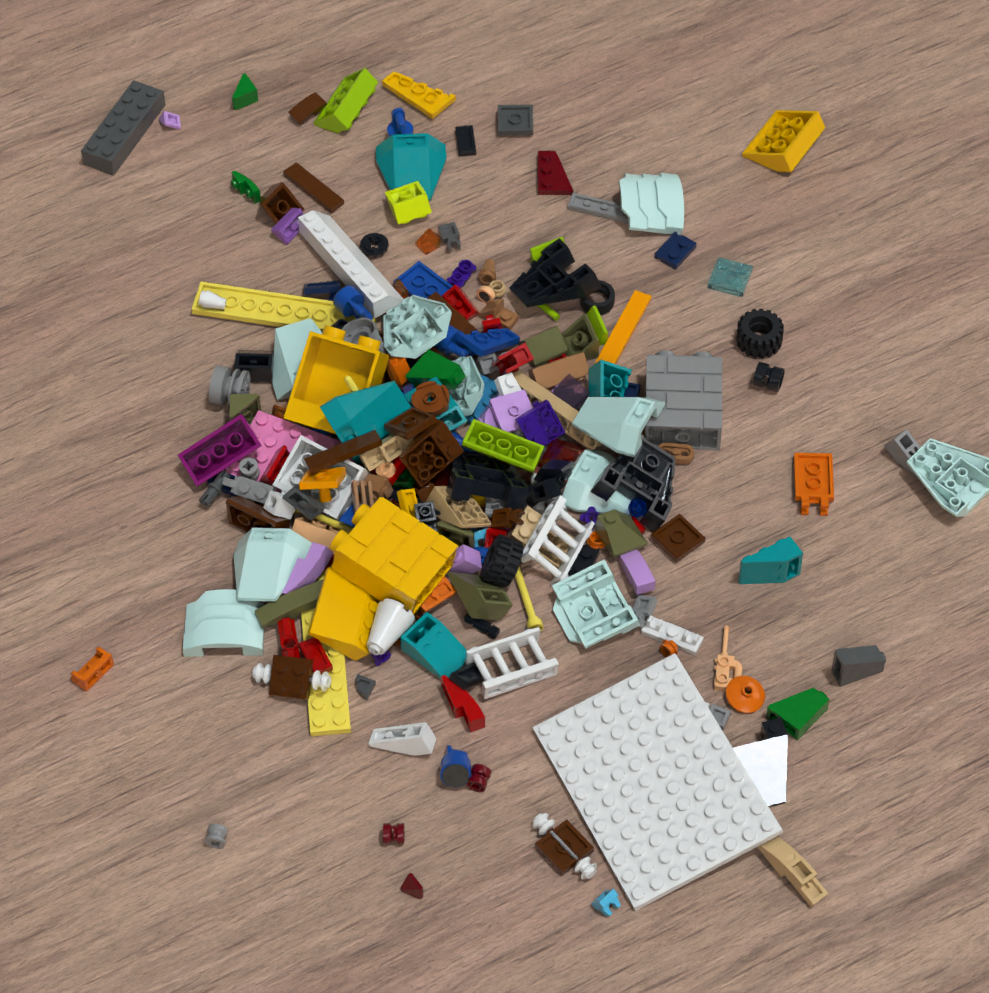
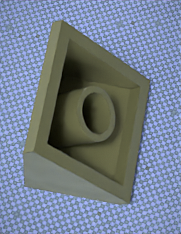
M584 313L561 335L568 349V356L584 352L586 361L598 358L599 340L587 314Z
M558 326L550 327L519 341V346L526 343L534 357V360L531 362L535 367L548 362L550 359L553 360L562 356V354L568 353Z
M230 394V421L242 414L251 425L258 410L261 411L259 395Z

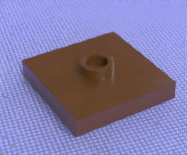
M411 407L385 423L384 428L387 432L409 440L435 424L437 419L432 414Z
M678 514L651 534V539L675 562H678L699 547L706 539L681 514Z

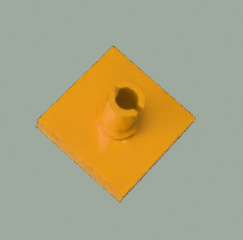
M346 467L325 468L313 474L308 469L299 482L300 490L319 489L320 502H329L332 500L330 488L339 487L347 474Z

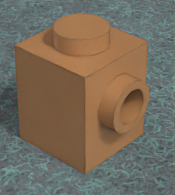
M370 473L367 475L364 482H372L374 503L379 497L388 499L393 492L388 478Z

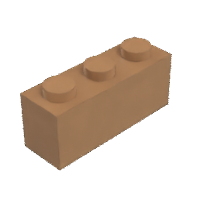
M580 352L529 369L528 373L532 380L548 391H551L552 386L558 385V388L569 384V380L575 379V382L586 379L585 375L588 374L589 367L584 352Z

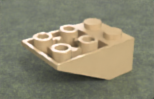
M434 486L426 502L433 501L434 508L440 511L441 515H436V518L457 527H491V521L472 495H470L469 501L462 500L458 502L450 498L446 491L447 486Z
M528 505L523 510L525 514L518 517L524 521V524L517 525L512 523V528L509 529L506 537L523 543V548L542 516ZM550 530L547 534L548 540L566 554L570 546ZM541 545L539 554L556 568H559L562 561Z

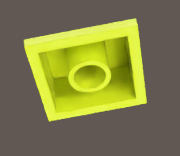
M418 181L385 192L393 216L398 224H406L415 218H423L427 214L432 213L427 194Z

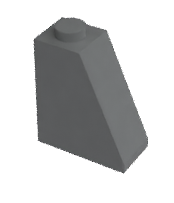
M877 645L837 649L834 652L831 671L839 686L842 687L883 672L886 657L882 651H879Z

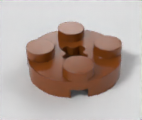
M428 381L417 386L416 391L411 396L414 408L437 416L449 409L450 396L446 386L443 384L441 386L434 381ZM432 396L434 400L428 401V397Z

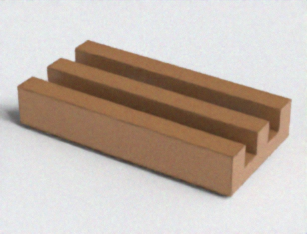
M353 480L351 482L354 514L360 507L358 487H360L361 505L364 503L366 505L368 503L369 507L374 505L371 481L364 482L360 480V482H357V480Z

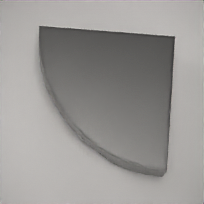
M357 674V692L362 698L368 700L376 685V681Z

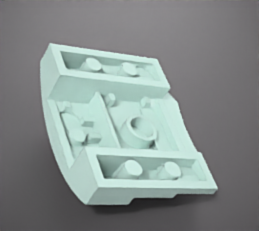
M624 173L623 178L619 180L618 184L621 210L628 217L629 230L673 234L676 231L678 235H681L684 228V197L679 176L669 173H660L659 175Z
M605 559L552 585L557 596L553 611L570 642L582 643L585 649L602 640L605 641L619 633L624 634L640 626L631 606H628Z
M233 589L205 591L196 602L186 606L183 639L184 657L204 656V648L242 647L243 656H263L264 628L261 627L255 615V610L264 606L265 603L259 601H238L237 590Z

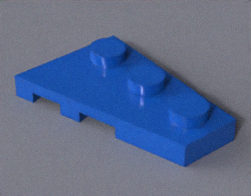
M508 328L490 329L487 333L471 331V334H464L463 332H457L455 337L480 357L519 344L520 337Z

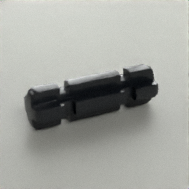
M468 613L464 617L466 623L473 624V627L485 634L489 633L488 635L492 638H496L500 633V628L495 625L491 626V623L485 619L471 618Z

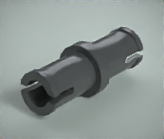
M220 472L215 480L208 484V489L199 499L202 505L209 507L215 497L222 493V488L225 486L222 484L223 478H231L228 473Z

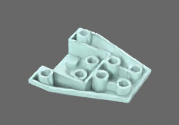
M412 295L405 298L401 304L389 309L387 314L383 316L385 349L391 356L418 358L428 349L446 338L452 315L451 310L445 303Z
M311 318L275 328L272 384L277 401L290 398L309 332L322 334Z
M472 356L459 357L452 362L460 365L466 377L455 390L448 391L464 416L472 415L483 396L485 384Z
M588 397L572 422V426L616 453L635 457L642 445L641 432L651 416L658 418L665 406V402L647 397Z
M930 438L907 460V465L938 504L955 517L966 516L989 493V458Z
M598 449L584 450L572 471L573 473L568 478L562 495L566 499L564 503L566 508L576 512L586 513L589 507H595L599 514L615 509L630 515V517L638 518L644 507L617 490L607 502L590 492L603 470L616 460L610 454Z
M251 528L238 541L234 552L238 601L276 602L283 593L298 557L306 558L312 542L289 528Z

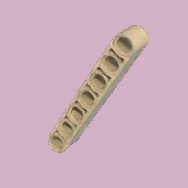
M515 371L512 373L522 390L525 389L531 406L534 401L541 403L544 400H548L567 435L590 450L603 445L572 426V422L579 411L522 372Z

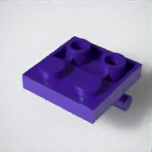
M544 400L541 403L534 401L532 409L515 419L525 439L543 446L565 433L548 400Z

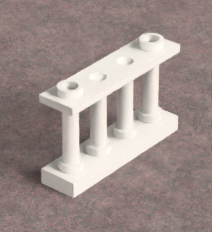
M561 495L550 500L523 548L521 560L523 563L535 560L554 575L550 583L551 586L569 577L568 572L585 541L593 532L592 528L595 524L591 521L581 525L569 515L563 507L566 499ZM557 516H560L578 531L575 539L556 525L555 520ZM550 530L570 546L567 554L548 540L547 534ZM541 545L562 561L558 569L539 554Z
M539 627L527 629L522 633L480 647H472L466 651V665L475 663L485 681L482 682L481 690L484 699L557 675L558 661L556 658L546 659L537 643L540 636ZM530 645L539 663L529 666L519 648ZM512 651L521 669L510 672L501 654ZM494 657L503 675L492 678L483 660Z

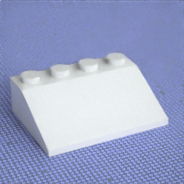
M300 435L275 479L273 486L288 492L294 486L299 485L300 480L308 470L304 458L322 452L327 448ZM348 459L328 467H346L347 474L338 488H330L332 500L321 502L325 505L323 512L337 520L353 501L351 482L353 480H357V482H360V480L364 481L369 474L365 468ZM312 489L311 495L320 501L319 489Z

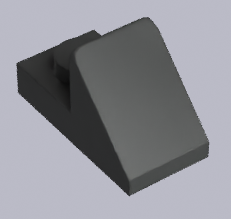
M296 485L283 495V499L309 520H313L324 511L325 505L311 495L312 489L300 490L299 485Z

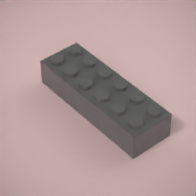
M133 80L81 149L83 165L114 176L165 107L164 91Z

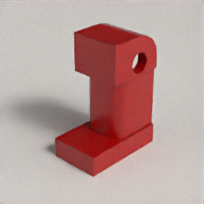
M523 343L497 357V360L491 363L493 367L497 366L501 374L500 376L518 371L519 367L533 361L534 357L526 343Z

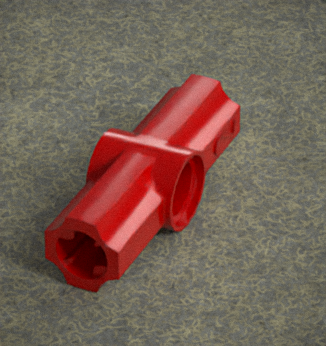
M289 617L282 618L277 622L282 656L300 658L295 620Z

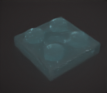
M718 257L708 283V289L743 297L753 271V266Z

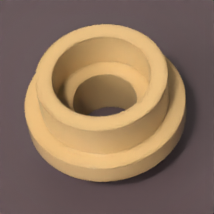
M494 280L490 283L489 287L493 289L496 297H501L506 293V286L502 281Z

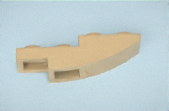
M389 433L388 437L381 440L382 446L364 452L359 457L366 470L370 472L383 463H389L401 455L415 436L406 440Z
M778 836L757 847L781 877H787L810 907H813L829 894L816 879L817 872L811 865Z

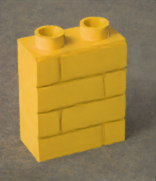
M324 325L322 334L310 331L284 419L336 434L320 406L336 396L351 392L344 381L346 376H351L359 390L382 383L389 355L379 351L381 341L359 335L357 344L344 341L346 331Z
M379 497L372 507L364 503L358 508L352 519V524L355 527L349 534L340 530L332 540L329 550L335 553L332 570L382 602L388 598L404 605L403 609L407 612L410 610L414 615L453 567L458 545L443 535H439L438 532L419 522L418 519L404 510H400L399 507L387 499Z

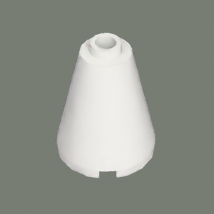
M388 598L384 599L383 602H379L366 644L369 652L372 654H384L415 621L413 613L410 610L408 612L404 610L402 603Z

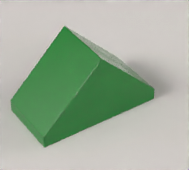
M245 73L242 74L232 96L233 110H239L258 102L257 89Z

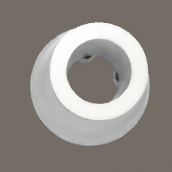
M202 290L198 304L202 305L203 308L224 310L227 299L209 290Z

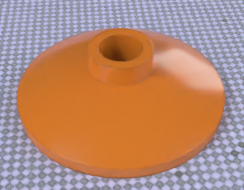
M737 676L728 683L726 698L733 709L749 714L758 711L765 701V692L762 685L756 679L749 676Z

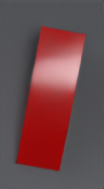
M441 676V687L455 719L463 716L470 732L485 728V716L474 698L465 689L463 690L451 681L449 677Z

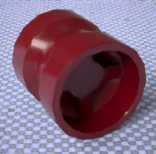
M474 764L471 769L472 775L466 782L467 787L476 792H484L487 787L486 781L490 779L492 773L491 769L482 764Z
M383 823V844H390L391 842L404 844V823H398L397 825Z

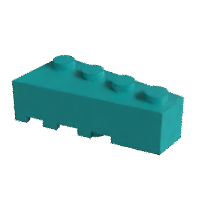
M600 359L588 371V397H624L625 389H627L629 383L628 377L631 375L632 369Z

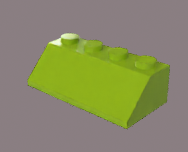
M366 68L345 76L313 124L335 133L349 130L352 127V121L360 115V109L368 103V97L375 92L378 81Z
M473 419L462 442V446L533 474L536 471L545 447Z

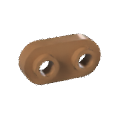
M661 443L658 445L659 448L675 457V463L688 464L694 459V449L690 445L677 443Z

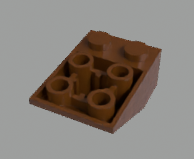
M437 419L435 424L415 436L399 458L418 485L423 487L462 454L464 450L444 421Z

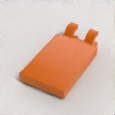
M794 452L795 501H801V515L809 514L810 504H820V516H828L829 502H834L833 458L831 453Z

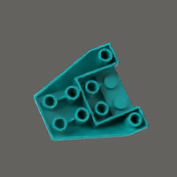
M428 133L392 135L376 147V163L389 190L418 181L426 192L428 201H431L446 163V144Z
M391 381L336 396L321 405L320 408L341 442L344 443L373 430H376L381 440H383L390 433L385 431L384 424L410 409L411 406L396 382ZM359 455L352 457L357 465L363 463Z

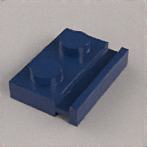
M676 231L655 252L654 256L655 259L659 258L661 262L675 270L697 246L696 242L683 235H678Z

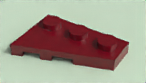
M538 151V195H572L574 190L556 151Z

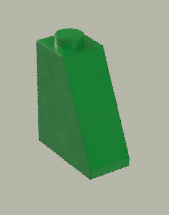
M428 349L405 377L409 384H413L415 388L437 377L448 390H455L466 375L460 365Z
M813 687L770 704L767 707L766 718L769 720L781 718L786 732L798 741L828 710L829 698L824 692L818 691Z

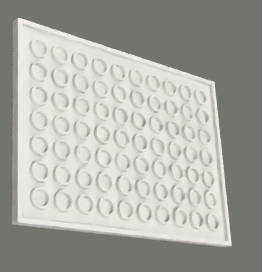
M676 654L651 665L533 727L536 736L635 911L783 833L781 826Z

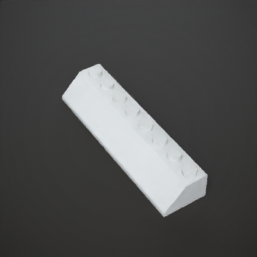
M312 210L298 217L299 233L346 286H354L364 296L363 306L374 318L402 303L404 299L329 215Z

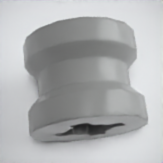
M248 457L240 462L239 469L242 477L256 480L259 477L260 470L255 459Z
M220 824L209 825L205 844L216 849L224 848L228 829Z

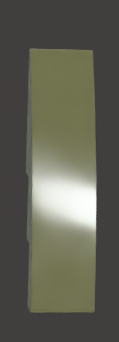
M323 580L291 591L279 597L276 602H269L255 610V615L261 627L264 628L277 624L282 618H298L300 612L315 608Z

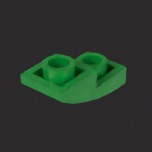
M232 171L231 185L233 189H237L240 195L246 193L248 199L251 198L254 204L259 203L261 195L257 185L245 175Z

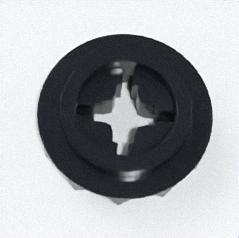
M370 233L361 239L360 248L362 253H366L368 257L370 255H374L375 258L377 255L383 256V253L388 251V239L382 234ZM371 243L375 246L378 245V248L371 247Z

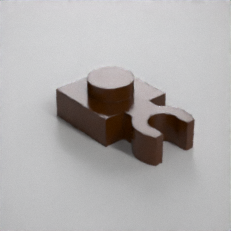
M510 507L493 509L491 528L501 530L512 528V523L522 525L524 521L518 517L524 515L525 512L522 509L513 510Z

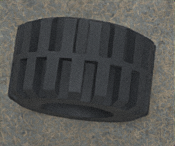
M752 309L751 312L747 311L745 316L742 315L737 326L736 341L740 350L746 352L747 356L752 355L753 358L771 357L772 353L776 354L778 349L781 348L784 324L780 317L777 318L778 315L776 313L772 314L770 310ZM755 332H762L765 335H758Z
M499 534L493 540L484 559L481 571L482 580L506 588L514 579L523 556V543Z

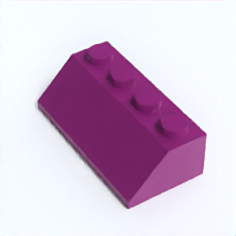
M241 414L179 453L178 457L198 487L262 445L247 419Z

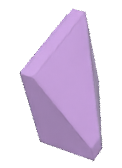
M163 111L159 121L165 126L180 130V116Z

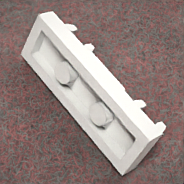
M651 615L648 617L645 627L641 630L642 635L660 642L672 640L676 643L679 650L696 656L704 640V637L699 634L692 633L689 630L657 619Z

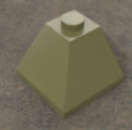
M615 509L597 515L595 530L613 558L648 545V542L630 515Z
M443 520L437 523L439 535H443L451 540L458 547L464 544L475 549L474 533L469 528H460Z

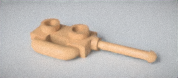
M727 625L723 627L722 652L715 658L717 666L715 665L714 670H716L714 690L726 691L728 683L733 679L729 678V670L734 669V678L742 676L741 663L734 660L735 656H729L727 653L730 627Z

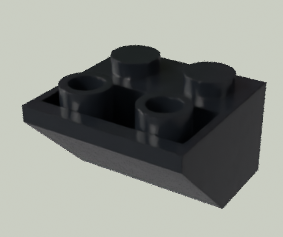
M238 350L235 356L234 370L240 369L241 372L243 370L249 371L251 382H272L274 351Z

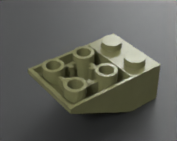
M458 572L447 573L471 618L500 621L513 606L505 590L482 580L481 576Z

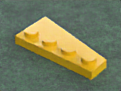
M394 71L382 80V86L431 119H434L456 101V95L451 93L447 95L438 88L434 90L429 88L428 84L414 82L412 78Z

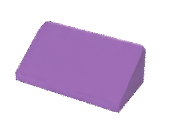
M291 208L271 229L273 234L285 245L299 233L298 217L304 215L301 208Z

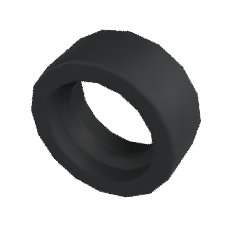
M599 280L602 287L594 292L605 294L608 297L606 301L595 303L588 300L587 297L580 298L581 307L584 311L588 313L592 306H596L600 315H603L613 308L615 292L609 283Z

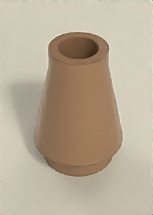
M492 259L485 260L478 277L482 284L490 285L492 281L496 280L495 261Z

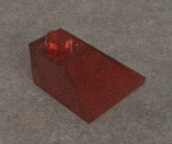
M556 438L549 444L538 463V467L541 468L552 459L567 460L575 463L571 469L573 471L586 449Z

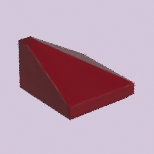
M409 873L400 890L403 893L422 899L423 887L415 876Z

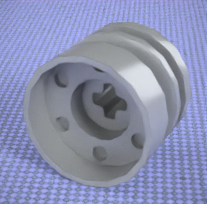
M355 319L341 329L346 331L344 341L357 344L359 335L381 341L379 351L385 353L386 349L382 338L379 335L375 322L371 319Z
M217 365L210 381L209 402L223 406L228 399L230 407V394H249L250 372L247 370L241 372L240 369H235L232 374L230 367Z

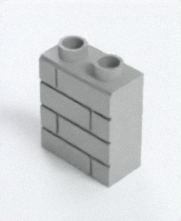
M659 351L655 355H647L645 397L663 401L665 406L658 418L651 416L645 425V439L656 446L661 443H677L690 445L694 450L720 451L722 433V357H713L708 352H697L692 356H676L671 351Z

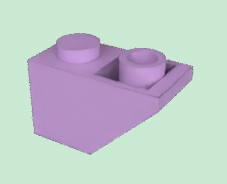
M464 544L458 547L454 565L449 572L474 574L482 569L480 552Z

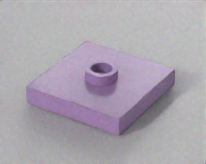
M525 389L489 400L499 429L509 433L520 430L515 419L532 409Z

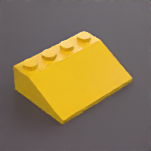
M776 110L743 151L742 156L777 172H792L825 129L819 111Z
M328 567L308 634L352 660L357 661L370 653L366 644L380 600Z

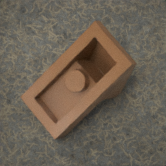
M503 298L488 302L479 313V317L485 320V316L491 314L494 319L500 318L501 328H508L509 330L519 320L518 314L504 308Z

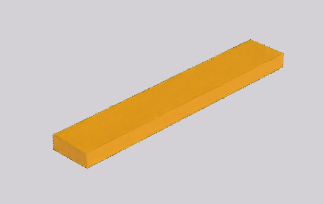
M637 290L633 292L595 363L601 359L617 364L652 300L651 295Z

